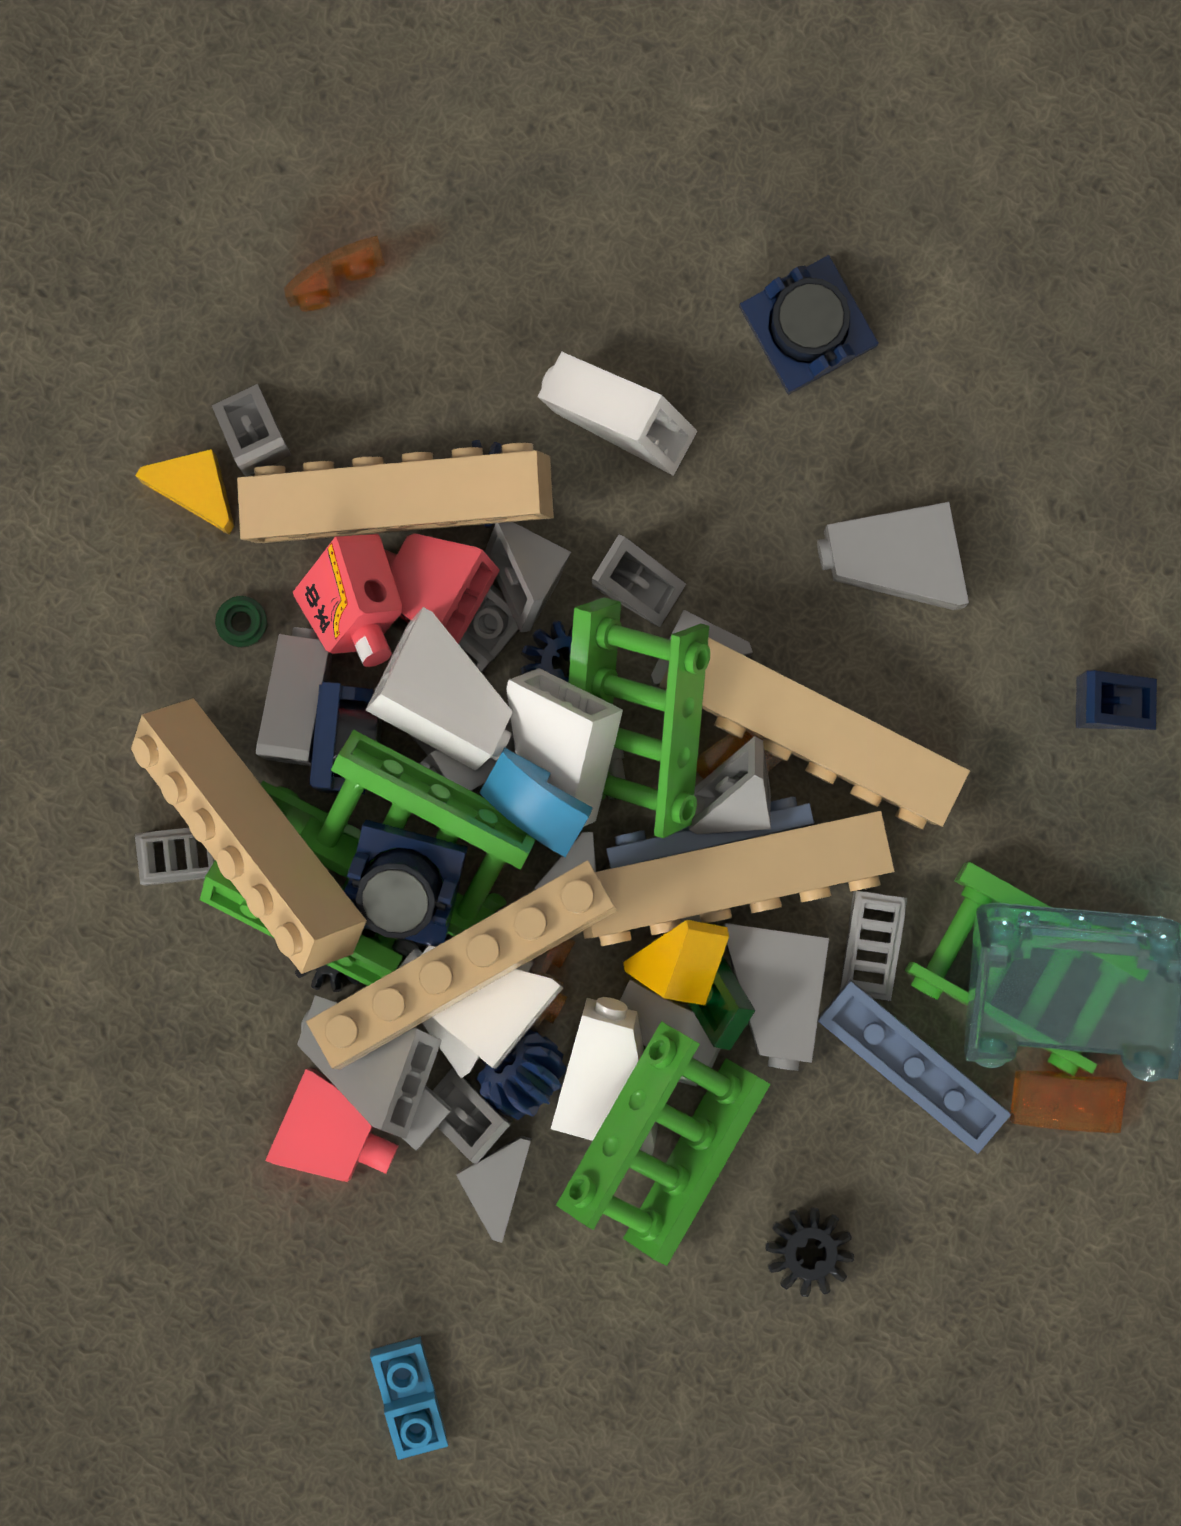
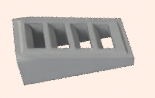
M190 828L135 834L141 885L148 886L205 879L206 874L215 861L207 850L209 867L199 868L197 841L192 835ZM184 840L187 869L178 870L175 841ZM163 842L166 872H157L154 843Z
M853 891L840 990L851 979L872 998L891 1001L907 898ZM864 908L892 912L891 922L863 918ZM861 929L889 933L888 943L859 939ZM857 950L886 953L885 964L856 960ZM854 970L883 974L882 984L853 980Z

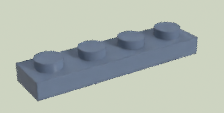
M789 797L771 802V829L696 834L690 831L688 826L665 838L656 837L647 840L643 830L614 837L616 847L607 848L606 852L610 869L807 827L813 825L814 820L810 803L798 806L796 797Z
M851 979L819 1015V1023L977 1154L1011 1116V1113Z

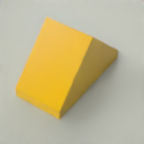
M212 449L142 466L135 476L141 483L225 533L230 534L234 528L218 458Z
M685 920L623 962L624 970L664 999L705 1005L729 939L728 927Z

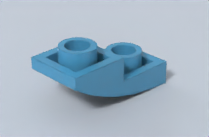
M504 748L483 785L480 794L521 830L566 858L588 820L593 807L549 784L547 780L551 774L550 772Z
M421 1336L371 1349L370 1358L383 1399L384 1414L397 1459L400 1460L448 1447L447 1435Z

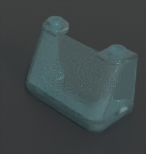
M1006 903L981 905L976 911L973 931L964 1045L966 1061L976 1062L981 1066L989 1068L1001 1067L1005 1062H1010L1016 1058L1018 1046L1117 1054L1121 1056L1125 1068L1130 1070L1131 1074L1140 1080L1153 1082L1162 1078L1178 1079L1181 1064V924L1168 918Z

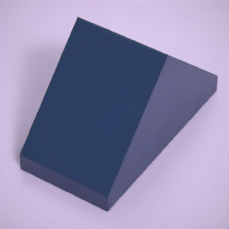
M1096 670L1086 671L1077 676L1076 728L1156 730L1157 679Z

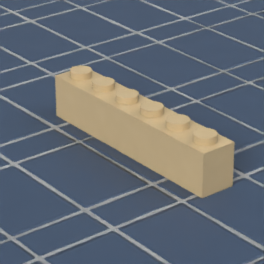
M510 443L502 445V453L483 455V448L467 447L451 450L452 458L433 460V453L412 452L402 454L401 463L384 464L383 457H359L352 459L353 467L334 469V462L332 461L303 463V472L286 473L285 466L254 468L255 476L237 477L240 539L254 543H272L554 518L550 456L533 450L532 443Z
M708 637V646L710 647L711 654L708 667L705 670L702 709L718 716L714 723L716 727L741 739L745 731L763 739L765 752L784 761H788L790 755L793 754L809 762L805 769L807 773L830 784H833L836 777L854 785L850 792L851 795L873 806L878 807L881 800H884L898 807L899 809L895 817L914 827L923 830L926 822L943 827L970 770ZM668 668L659 685L664 690H667Z
M192 698L142 714L131 747L137 763L148 771L161 788L165 800L176 808L189 825L194 838L202 842L214 860H216L222 875L229 879L246 900L250 912L262 921L274 937L279 950L290 958L301 974L352 955L367 920L195 699Z
M877 811L595 872L617 911L583 930L584 939L599 937L601 946L632 940L631 929L650 926L651 935L669 932L681 924V918L700 915L702 923H711L732 918L730 908L750 904L751 913L782 907L780 897L799 893L801 902L830 897L831 891L829 886L848 882L850 892L880 886L879 875L895 872L882 812Z
M587 860L307 1020L306 1023L331 1068L340 1070L615 913L617 910Z

